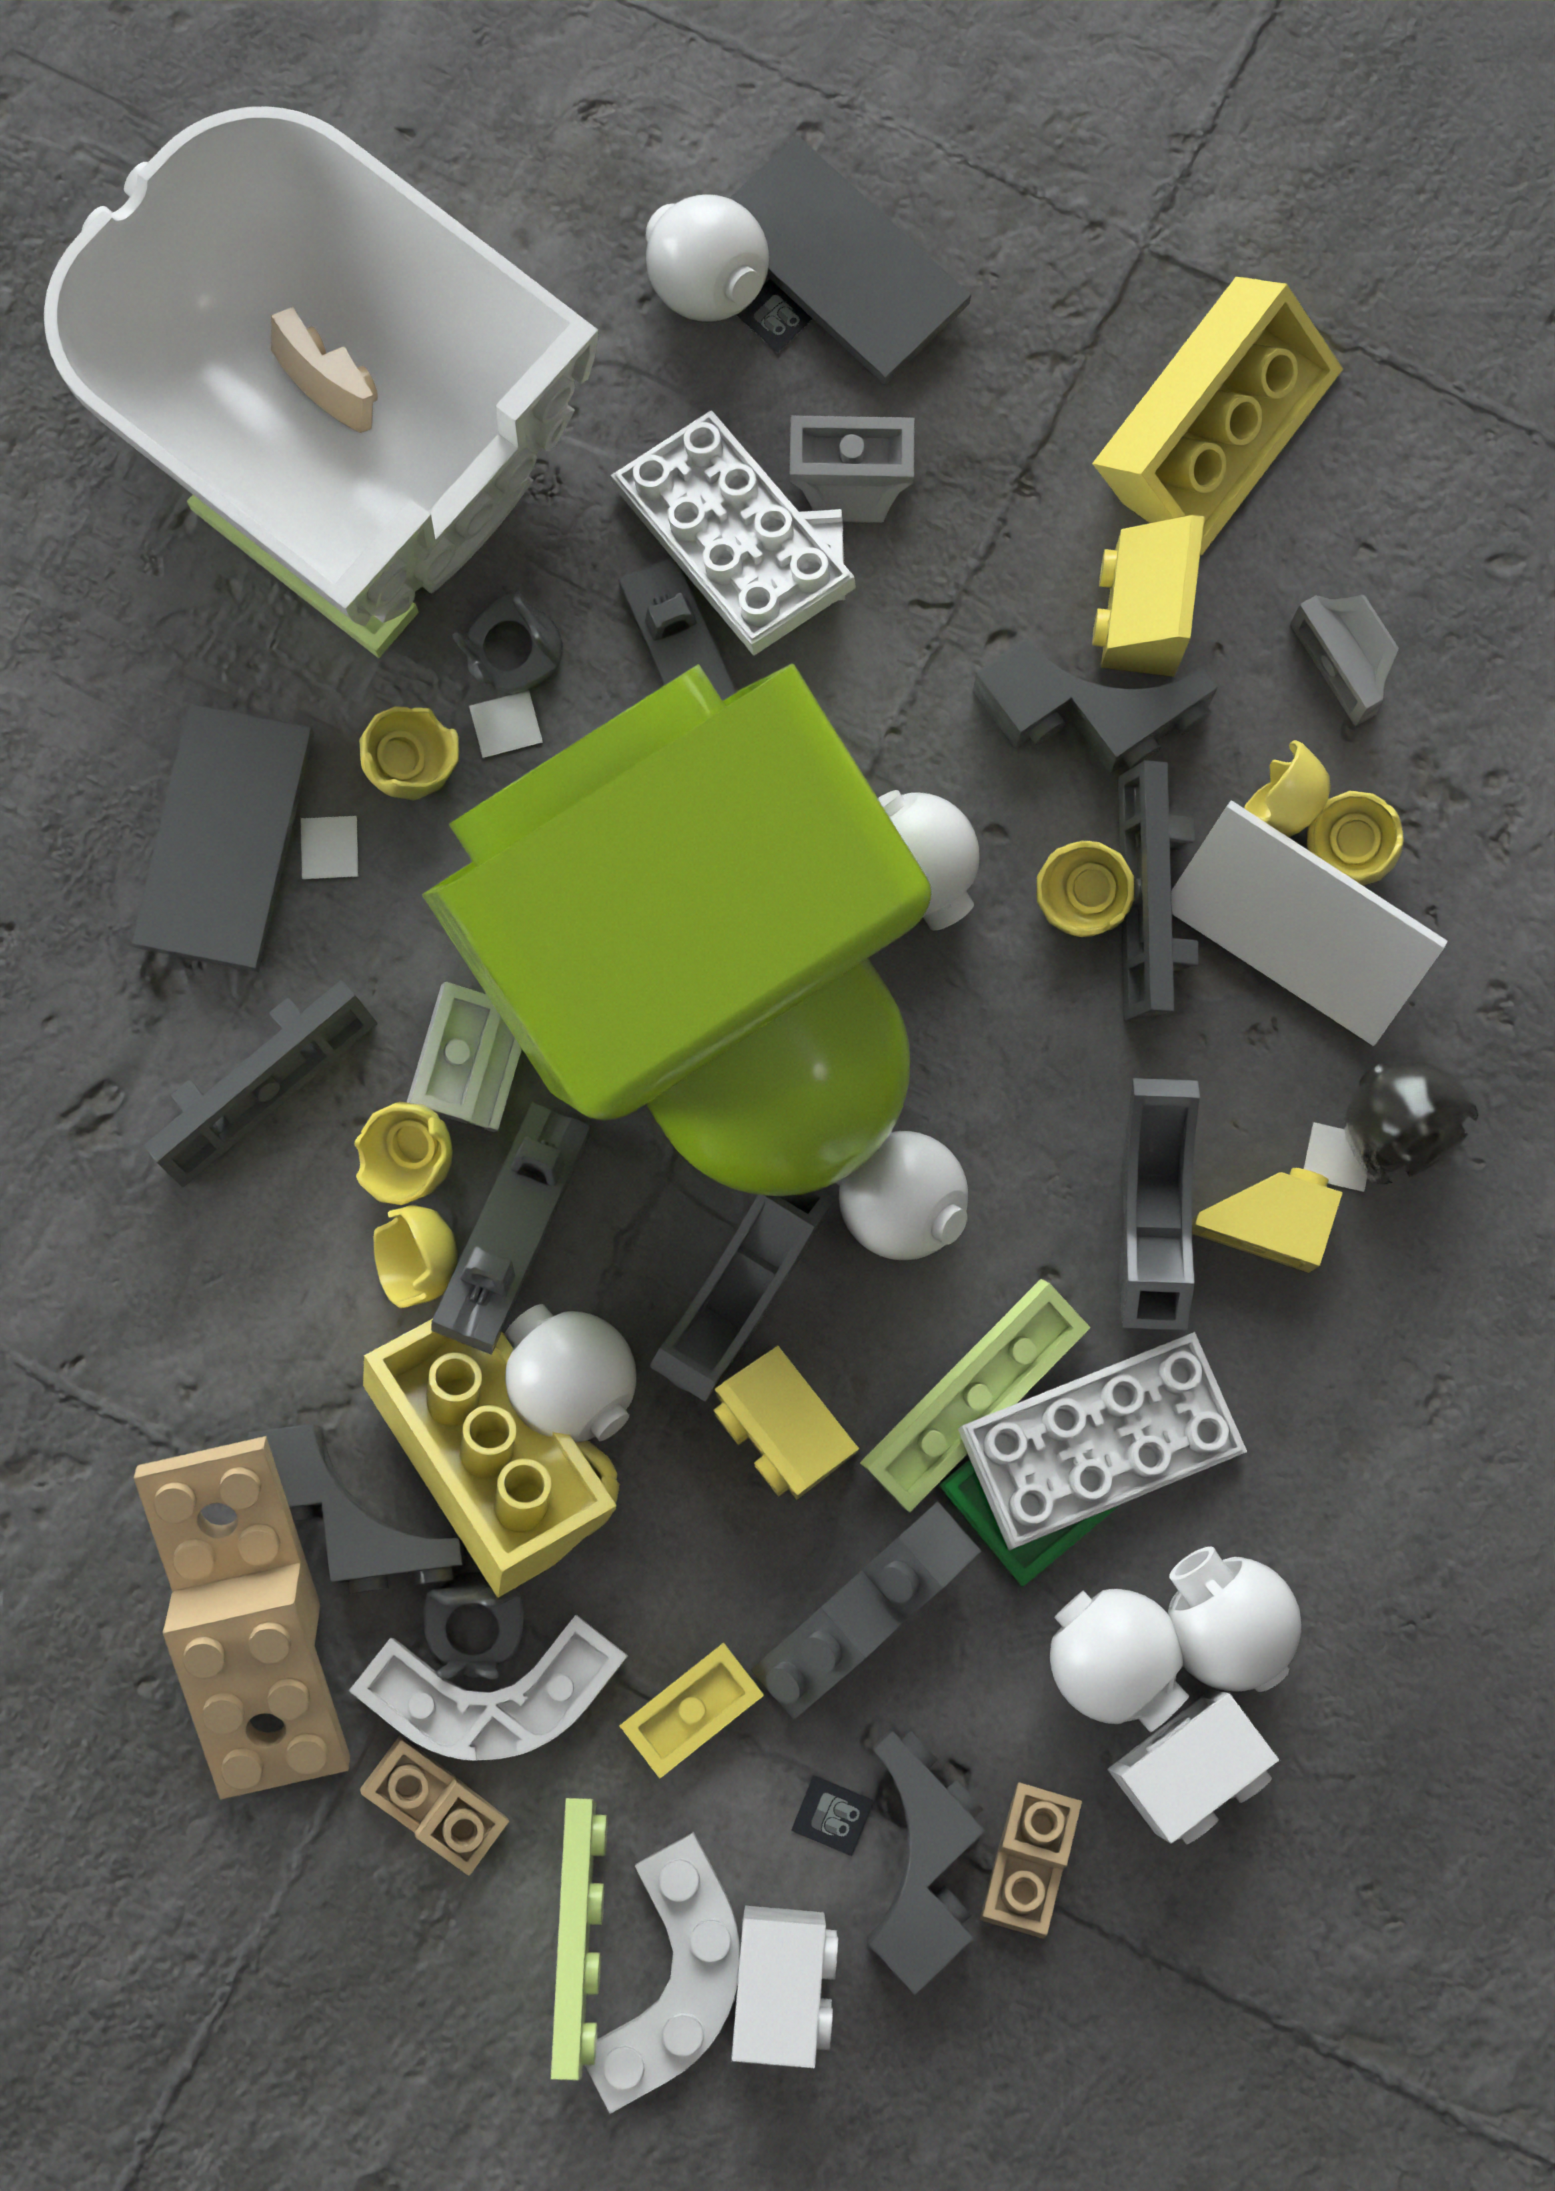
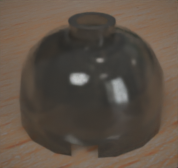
M1405 1062L1393 1066L1390 1063H1383L1370 1069L1360 1079V1088L1351 1098L1345 1115V1138L1357 1163L1370 1182L1384 1185L1393 1183L1387 1175L1388 1172L1396 1171L1406 1165L1405 1172L1411 1177L1445 1158L1468 1136V1133L1462 1126L1463 1122L1468 1116L1476 1122L1479 1113L1476 1105L1464 1088L1449 1072L1425 1062Z

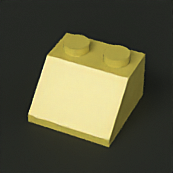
M1189 515L1121 529L1115 550L1104 549L1099 586L1110 588L1108 609L1097 608L1092 646L1103 647L1101 668L1175 677L1191 637L1204 516Z

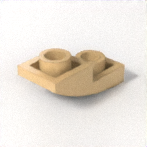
M294 307L271 315V351L293 382L325 412L346 426L360 433L372 429L373 402L377 401L378 394L372 376L366 367H356L344 346L326 353L323 341L317 330L313 326L306 328Z
M400 1735L360 1788L361 1795L412 1830L418 1840L468 1876H470L509 1823L508 1818Z
M1018 1782L998 1847L980 1920L1042 1939L1047 1936L1062 1871L1068 1863L1082 1801Z

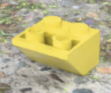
M779 1346L761 1356L715 1389L717 1398L721 1402L713 1410L715 1416L738 1445L749 1438L762 1457L754 1462L755 1467L778 1497L789 1490L795 1499L798 1500L859 1450Z

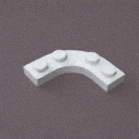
M575 1615L538 1664L515 1685L494 1692L465 1690L444 1678H439L436 1671L395 1638H390L349 1691L404 1736L430 1751L462 1760L503 1759L532 1751L550 1742L567 1730L586 1711L628 1655L582 1618Z
M694 1832L635 1864V1868L666 1926L673 1950L671 1977L660 1999L639 2017L597 2039L595 2065H585L610 2114L670 2081L697 2061L719 2034L735 1998L740 1966V1940L737 1923L728 1897Z

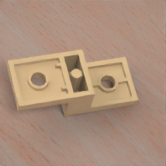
M264 1436L138 1465L134 1481L172 1589L163 1636L220 1800L348 1771L350 1762L349 1750L315 1649L321 1604L267 1437ZM221 1503L232 1508L237 1515V1519L227 1525H216L207 1521L202 1515L201 1510L209 1504ZM268 1713L280 1718L285 1726L279 1731L266 1733L253 1727L249 1720L258 1714Z

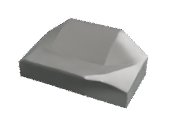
M791 416L790 482L803 491L812 510L842 509L843 522H884L898 494L913 484L914 418Z
M1315 595L1301 603L1290 626L1356 727L1375 716L1381 707L1386 679L1399 648L1364 595L1340 599H1329Z

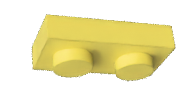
M722 1643L619 1726L657 1776L661 1778L763 1697L764 1694L726 1644Z

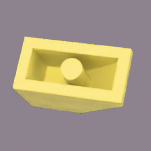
M1292 1168L1290 1175L1279 1172L1199 1212L1192 1219V1234L1310 1273L1321 1264L1343 1192L1328 1188L1329 1179L1321 1174L1301 1168Z

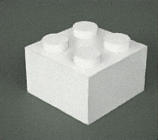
M1210 1690L1107 1770L1156 1835L1171 1844L1180 1838L1186 1844H1189L1206 1833L1218 1822L1219 1819L1213 1811L1227 1800L1236 1797L1241 1803L1263 1789L1272 1780V1777L1266 1770L1277 1763L1279 1759L1232 1696L1226 1692Z
M745 1906L732 2061L815 2068L816 2049H830L832 2026L831 1999L820 1998L822 1979L835 1980L838 1937L837 1930L826 1929L824 1912Z

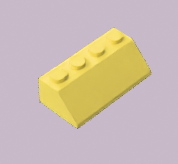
M1235 277L1092 464L1120 501L1149 523L1189 515L1204 516L1200 555L1202 556L1343 368L1287 284Z
M431 1319L364 1355L363 1387L497 1598L554 1566L616 1510L617 1505L570 1434L553 1432L552 1437L539 1434L529 1428L514 1411L508 1398L505 1381L506 1365L513 1347L503 1332L491 1355L431 1331Z

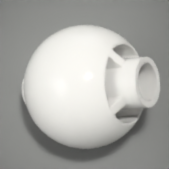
M696 195L683 199L676 204L664 205L650 218L646 228V239L648 242L646 251L647 271L657 295L670 309L689 319L712 322L727 319L740 313L757 297L768 272V245L758 221L742 205L718 195Z
M894 790L880 796L878 800L930 882L931 900L923 918L931 930H940L956 923L966 916L974 906L972 899L966 891L973 884L979 867V845L971 823L952 803L932 794L908 793L901 795L898 790Z
M912 1131L891 1132L880 1149L864 1165L836 1183L840 1186V1210L847 1228L861 1245L885 1258L913 1260L928 1256L943 1246L953 1243L961 1235L967 1223L968 1186L964 1171L959 1161L946 1146L925 1134Z
M539 1304L525 1311L508 1327L504 1335L513 1347V1350L506 1365L505 1381L507 1394L514 1411L529 1428L539 1434L552 1437L553 1432L570 1434L575 1442L587 1441L595 1436L599 1441H603L615 1434L627 1422L629 1414L626 1409L633 1399L636 1387V1365L626 1340L612 1325L597 1316L584 1312L567 1311L553 1316L544 1304Z
M1213 1547L1201 1548L1181 1560L1173 1568L1169 1576L1178 1591L1170 1602L1168 1615L1173 1622L1183 1656V1667L1202 1683L1225 1691H1247L1255 1688L1256 1691L1262 1692L1279 1684L1289 1673L1288 1665L1297 1651L1301 1635V1617L1298 1603L1287 1583L1275 1571L1257 1561L1242 1557H1231L1222 1560Z
M1122 1589L1103 1590L1091 1599L1082 1591L1054 1617L1062 1627L1053 1636L1051 1642L1050 1663L1052 1673L1062 1695L1082 1714L1094 1720L1110 1724H1121L1126 1721L1139 1719L1152 1732L1168 1720L1189 1698V1695L1175 1681L1177 1673L1183 1666L1182 1651L1175 1627L1167 1612L1152 1599L1137 1592Z

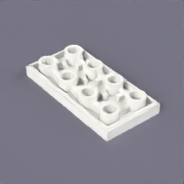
M712 410L611 475L616 491L753 656L856 588L853 574Z
M1232 800L1226 806L1171 891V907L1174 916L1372 1046H1375L1447 943V940Z
M1195 1332L958 1428L1008 1550L1017 1548L1247 1452Z

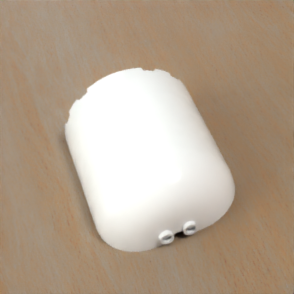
M268 106L232 109L214 114L192 124L174 136L149 162L138 164L130 172L124 185V192L130 196L128 201L115 212H112L105 206L96 208L85 220L81 233L62 255L51 276L44 306V326L50 354L71 392L83 406L108 428L353 622L366 626L373 615L381 622H387L408 611L415 598V592L419 588L423 587L432 594L450 579L488 540L534 481L529 475L535 466L536 454L541 447L549 451L556 446L575 411L568 405V402L574 393L575 380L582 384L589 378L597 348L598 329L330 124L299 111ZM294 307L306 328L313 326L317 330L323 341L326 353L344 346L356 367H366L372 376L378 394L377 401L373 402L372 429L360 433L346 426L325 412L293 382L271 351V315Z

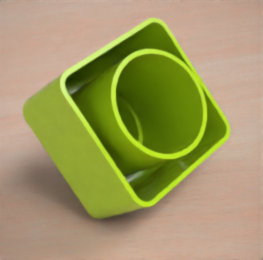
M698 664L449 823V826L472 862L423 893L422 896L537 1073L554 1096L585 1116L597 1120L617 1119L636 1111L646 1104L676 1150L701 1173L732 1189L765 1196L800 1195L835 1184L864 1165L886 1141L899 1119L905 1103L910 1078V1048L900 1010L890 991L869 960V957L910 931L922 919L930 904L931 885L794 664L739 690L723 701Z

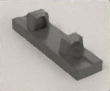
M672 557L618 579L621 590L664 685L699 664L722 701L736 693L680 566ZM680 621H684L690 626V628L662 639L666 627Z
M1144 760L1118 776L1120 853L1134 875L1135 896L1132 907L1122 922L1124 1021L1147 1023L1158 1016L1174 1011L1173 972H1185L1186 968L1199 965L1198 941L1172 938L1170 850H1180L1182 846L1195 842V821L1193 817L1169 814L1168 762Z
M342 979L303 1012L299 1010L290 998H286L269 1014L282 1030L207 1093L201 1092L191 1080H188L171 1095L183 1113L143 1146L156 1163L182 1188L378 1024Z
M534 1102L531 1103L431 1321V1331L492 1355L590 1136V1124L561 1115L552 1109ZM522 1168L545 1177L547 1185L518 1174L519 1169Z

